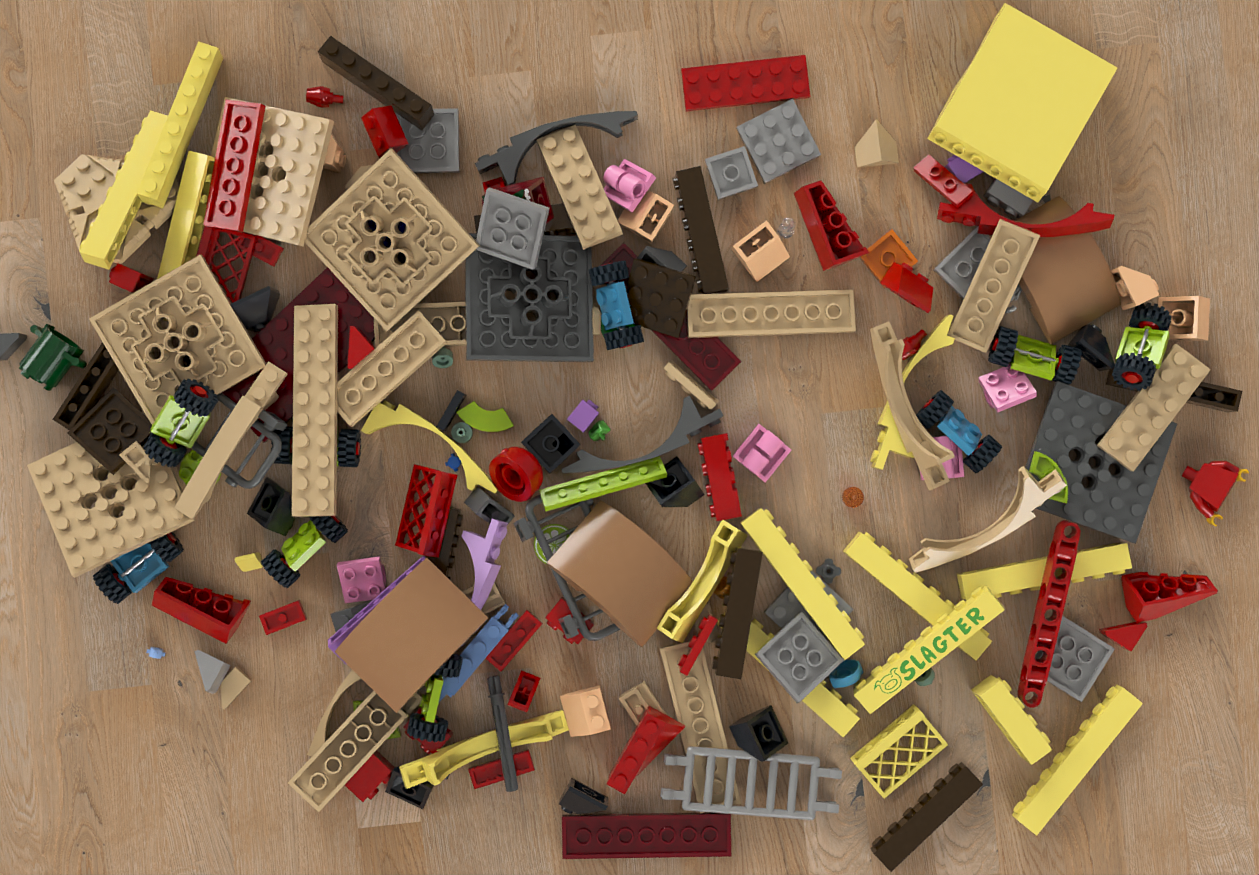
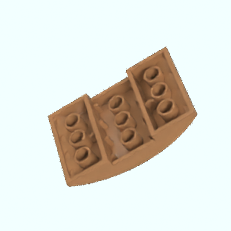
M1058 196L1018 218L1015 222L1047 224L1063 220L1075 214V212ZM1091 233L1039 238L1019 281V285L1032 306L1029 308L1051 345L1121 305V301L1111 270Z
M601 500L546 563L573 588L581 591L606 613L610 620L640 647H643L657 630L667 610L684 595L693 583L681 566L656 541L623 514Z
M426 558L380 601L335 650V653L397 713L429 678L481 627L488 617Z

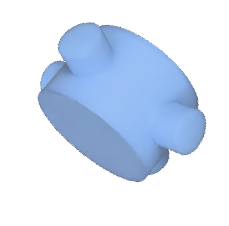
M151 647L146 651V653H149V657L161 659L162 656L165 657L166 654L163 652V649Z

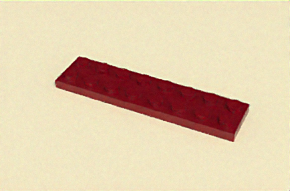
M623 242L601 265L626 261L630 276L633 261L638 256ZM629 278L615 281V283L624 281L625 288H627ZM687 312L679 338L651 330L710 391L717 387L742 362L718 337L688 338Z
M711 812L562 815V859L732 857L731 814Z

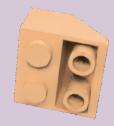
M647 191L633 212L627 209L623 210L618 218V223L643 240L653 244L672 213L674 204L653 192Z
M767 220L733 245L731 249L756 283L790 258L780 237Z

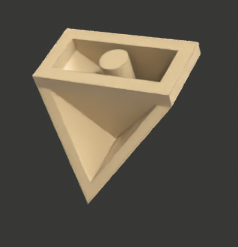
M876 119L854 147L857 168L899 163L896 141Z

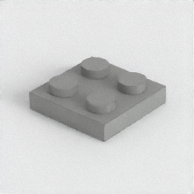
M745 146L705 159L718 200L758 187Z

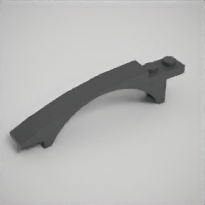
M614 111L580 115L543 124L510 137L512 146H503L497 150V153L491 156L489 154L481 156L475 165L480 175L499 166L508 186L516 184V177L522 160L531 147L537 143V139L556 130L573 125L600 129L619 138L623 136L621 127L638 120L637 111Z
M688 396L683 399L681 416L673 433L660 447L651 453L632 460L614 461L596 457L581 449L577 451L580 460L561 470L563 473L594 471L621 467L657 457L690 443L686 436L687 434L693 437L702 432L701 427L708 424L711 428L721 423L719 418L723 417V414L718 409L701 418L691 397Z

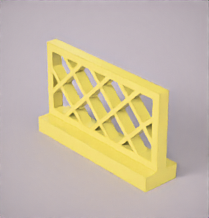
M913 704L850 759L885 799L948 744L927 720L925 715ZM920 721L926 724L925 733H915V726ZM903 736H910L909 747L899 746V739ZM914 737H924L923 748L913 747ZM929 737L937 738L941 742L935 748H927ZM886 750H894L893 760H882L883 753ZM898 750L908 751L907 761H897ZM912 751L923 752L922 759L918 762L911 761ZM871 763L878 764L877 774L867 773L865 768ZM882 764H892L891 775L881 774ZM896 765H907L906 772L903 775H895ZM880 778L890 779V786L884 791L879 787Z

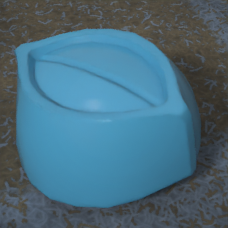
M844 660L829 674L832 687L842 688L856 683L863 674L862 666L858 660Z

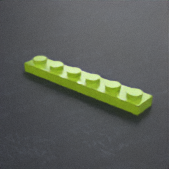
M658 456L540 489L539 494L546 512L666 478L667 472L661 457Z

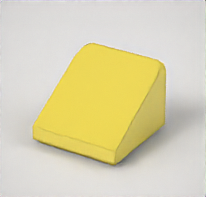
M259 552L235 557L236 564L243 572L263 567Z

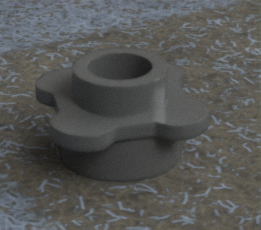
M828 558L825 560V563L816 568V573L824 578L825 583L830 584L836 576L841 574V568L836 567L833 564V560Z

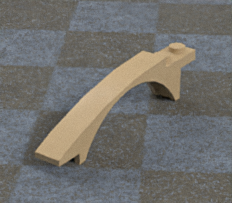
M889 321L870 329L873 348L893 419L907 453H913L928 489H935L950 482L942 463L955 456L953 451L942 446L926 431L911 407L902 376V353L905 345L903 339L897 340Z
M268 361L246 395L241 397L221 427L184 489L175 509L194 520L204 503L208 502L211 498L217 479L238 443L259 418L258 416L261 411L266 410L279 398L276 391L288 375L285 371Z
M1022 466L1018 469V486L1015 496L1007 510L997 521L986 529L961 539L934 540L924 538L920 541L924 548L909 558L913 571L915 573L969 555L1036 517L1033 509L1041 506L1047 499L1059 493L1067 486L1062 476L1055 469L1038 482Z
M353 670L340 685L324 713L307 753L308 756L312 757L329 739L330 720L335 705L342 694L353 683L361 679Z

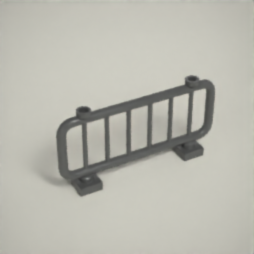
M186 355L183 361L187 363L185 366L188 367L191 364V359ZM223 393L217 395V399L228 407L230 412L206 448L196 441L191 447L202 457H204L221 427L237 405ZM262 410L258 417L264 423L258 419L253 423L252 426L262 434L238 470L235 472L225 464L221 471L228 476L225 482L236 488L237 485L245 489L256 487L279 456L282 442L280 437L273 431L275 429L284 431L288 424L273 412ZM266 436L273 442V448L251 480H246L240 476V473Z
M537 495L526 504L525 513L528 521L524 517L513 524L522 542L534 537L532 534L534 532L548 561L553 556L549 544L571 534L577 526L546 540L540 524L579 506L586 517L591 511L590 506L594 504L592 498L573 504L537 521L533 510L536 505L542 503L540 495ZM551 568L573 616L572 618L571 615H566L558 619L567 639L578 635L577 629H579L584 638L590 641L601 640L621 630L615 624H612L598 632H590L585 621L603 611L599 609L582 617L576 601L586 596L581 594L573 598L567 581Z

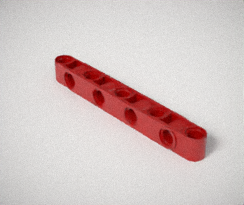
M1068 520L1060 521L1055 527L1022 664L1017 696L1030 708L1037 707L1042 701L1077 556L1081 530L1077 524ZM1071 526V533L1065 536V528ZM1061 567V568H1062V573H1061V575L1058 576V577H1055V575H1054L1055 570H1056L1057 568ZM1052 609V615L1049 618H1045V612ZM1042 650V657L1035 659V654ZM1029 692H1033V697L1029 700H1026V694Z

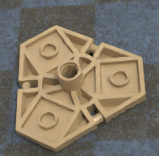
M81 154L54 180L65 213L68 218L70 217L68 221L78 249L81 242L86 240L89 234V227L92 222H95L98 216V209L101 204H104L107 198V191L109 187L113 186L116 173L124 164L123 160ZM176 178L164 208L142 202L113 263L122 264L151 236L149 230L152 227L158 229L173 214L179 191Z

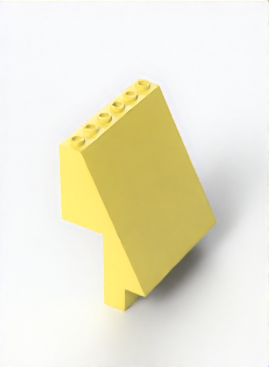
M1004 3L994 18L971 64L950 94L927 139L1038 203L1049 190L1114 76L1117 67Z

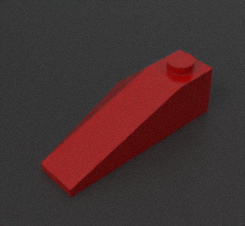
M1136 572L1122 575L1121 577L1126 608L1136 623L1157 619L1215 595L1218 592L1206 575L1181 574L1180 577L1168 576V573H1160L1157 576L1149 575L1148 572Z

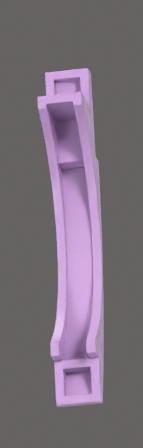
M491 520L486 537L464 530L461 536L469 548L474 564L475 585L471 601L480 610L487 601L501 565L494 562L500 554L499 547L502 539L507 534L508 523L502 520Z

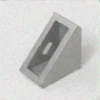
M200 650L194 651L205 691L214 694L217 692L231 665Z

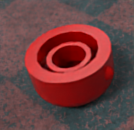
M504 448L490 462L489 473L492 482L500 493L512 501L523 502L530 500L543 483V470L539 461L531 452L524 448Z

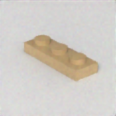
M673 360L669 361L663 368L667 371L665 374L671 380H677L682 384L681 388L687 394L696 396L698 398L697 402L703 408L712 410L719 400Z

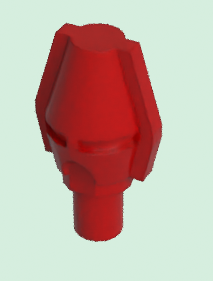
M324 86L307 88L306 102L320 108L329 107V104L333 103L343 104L344 95H336L330 92V88Z
M921 329L916 335L903 339L905 345L902 360L918 352L921 347V340L927 336L924 330Z

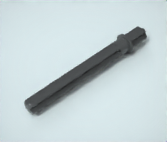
M495 675L487 679L490 692L488 698L491 699L505 788L507 792H513L518 790V783L503 695L505 693H502L500 677Z

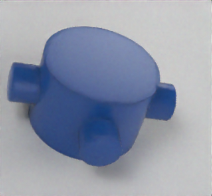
M452 453L448 462H445V465L456 472L461 465V460L455 456V453Z

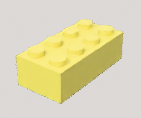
M990 675L971 689L1021 758L1033 765L1052 750L1048 745L1051 742L1043 731L1040 732L1035 727L1038 725L1035 719L1022 710L1025 706L1019 698H1015L1010 694L1012 689L1005 680L1002 681L1000 677L996 678Z

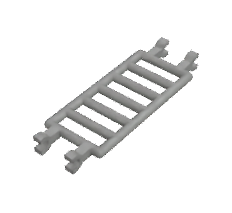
M690 746L687 748L686 756L664 754L663 762L665 765L685 766L683 790L661 788L660 796L665 800H682V809L687 811L814 820L816 811L839 813V804H836L835 801H817L819 777L841 779L842 770L834 767H820V759L815 756L775 753L765 760L770 761L766 808L753 807L758 759L742 750ZM695 755L707 756L703 803L691 802ZM716 757L728 758L724 805L711 804ZM737 759L749 760L745 806L732 805ZM778 762L791 763L787 810L774 809ZM799 764L811 765L807 811H795Z

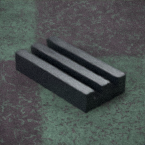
M459 390L456 391L436 427L447 431L456 412L467 396Z

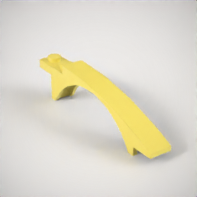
M953 315L945 316L924 340L918 352L910 358L902 372L903 382H905L913 367L927 354L936 349L953 345L955 338L947 336L954 317ZM887 400L877 424L885 427V429L879 433L877 442H880L878 450L873 451L870 462H873L872 467L883 470L889 451L908 458H914L913 453H907Z
M385 400L372 409L361 430L363 433L372 434L379 429L399 424H412L427 428L440 435L455 450L463 465L468 489L473 491L477 485H480L495 494L498 492L490 477L472 457L430 421L402 404H399L397 409L394 410L395 405Z
M563 710L508 725L511 747L549 741L553 739V736L569 730ZM496 729L440 748L436 753L400 766L399 769L405 787L408 789L426 781L434 786L438 785L449 774L463 765L499 751Z

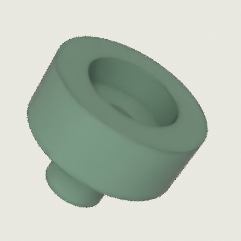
M443 346L432 356L433 365L437 368L450 367L453 364L452 351Z
M459 422L453 426L451 435L456 442L466 443L471 440L473 430L467 423Z
M929 668L914 681L919 686L930 685L935 678V672L932 668Z

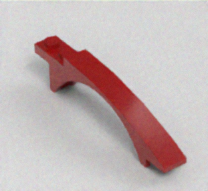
M965 183L973 191V196L959 208H956L953 204L940 202L937 219L946 223L956 222L962 223L965 226H979L977 234L993 235L999 220L1002 219L1039 234L1040 237H1059L1109 229L1115 215L1093 211L1094 204L1087 203L1075 214L1057 222L1047 224L1015 222L991 210L979 198L972 184Z

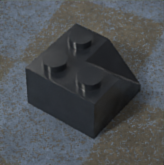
M553 414L547 417L521 442L537 458L549 474L581 445Z

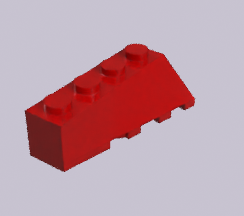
M822 180L805 185L794 192L823 271L840 266L869 253L867 248L863 247L858 240L859 236L857 233L852 231L846 222L848 219L844 213L841 214L836 207V201Z
M727 433L700 438L701 443H697L699 455L704 456L705 463L701 464L703 476H707L709 484H705L707 497L711 496L713 505H709L711 518L715 517L716 521L742 517L738 491L735 488V474L733 467H731V451L726 442L729 440Z
M165 577L154 591L152 606L227 644L238 629L251 604V600L244 599L242 601L234 599L233 595L226 593L225 596L213 593L212 589H199L193 587V584Z
M648 705L610 772L606 784L626 794L632 781L686 725Z

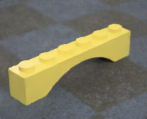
M724 520L721 521L711 538L707 556L698 575L684 595L667 610L657 627L658 630L673 640L681 643L684 642L729 568L731 551H735L736 547L741 548L748 536L746 533Z

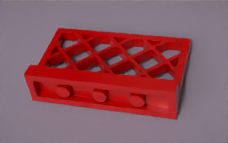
M204 226L196 257L203 255L212 272L217 274L220 286L223 285L226 290L227 298H230L232 303L236 302L242 296L257 237L238 231ZM220 232L227 233L231 239L230 242L223 246L218 241ZM242 238L250 239L249 247L241 251L236 242ZM234 244L239 254L229 259L224 249ZM221 252L226 261L216 267L213 258L214 255ZM241 257L244 265L241 270L236 272L231 262ZM228 265L233 274L223 279L218 270ZM236 278L239 283L238 287L230 292L226 282Z
M414 464L395 546L417 552V554L423 556L439 557L457 474ZM420 470H422L424 478L419 482L418 477ZM435 476V480H434V484H433L431 479ZM427 483L429 490L424 494L422 487ZM417 492L419 499L415 502L414 495ZM430 497V502H429V505H428L426 499H428V498ZM422 504L424 511L419 515L417 507ZM413 512L415 519L410 523L409 516ZM426 517L425 523L423 525L422 519ZM417 525L419 532L414 535L412 528ZM408 533L410 540L404 544L405 534ZM419 538H421L420 545H418L417 540Z

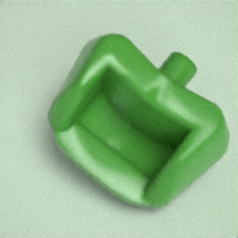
M603 420L598 421L588 432L590 439L593 441L605 440V435L610 432V427Z

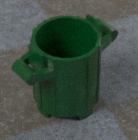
M46 324L44 328L32 325L30 331L36 334L38 338L19 363V369L22 370L20 374L25 378L29 379L31 377L41 384L44 383L46 384L44 389L51 391L53 387L59 384L72 365L82 369L86 368L87 362L79 358L85 350L81 349L75 342L54 330L55 327Z

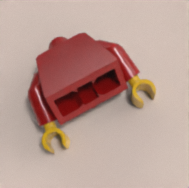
M1211 461L1208 464L1204 463L1199 471L1190 466H1187L1184 470L1182 477L1192 482L1189 487L1190 498L1197 510L1206 517L1210 525L1217 526L1214 523L1215 517L1223 520V517L1214 513V511H1219L1236 481H1246L1241 477V473L1249 474L1247 469H1239V467L1228 461Z

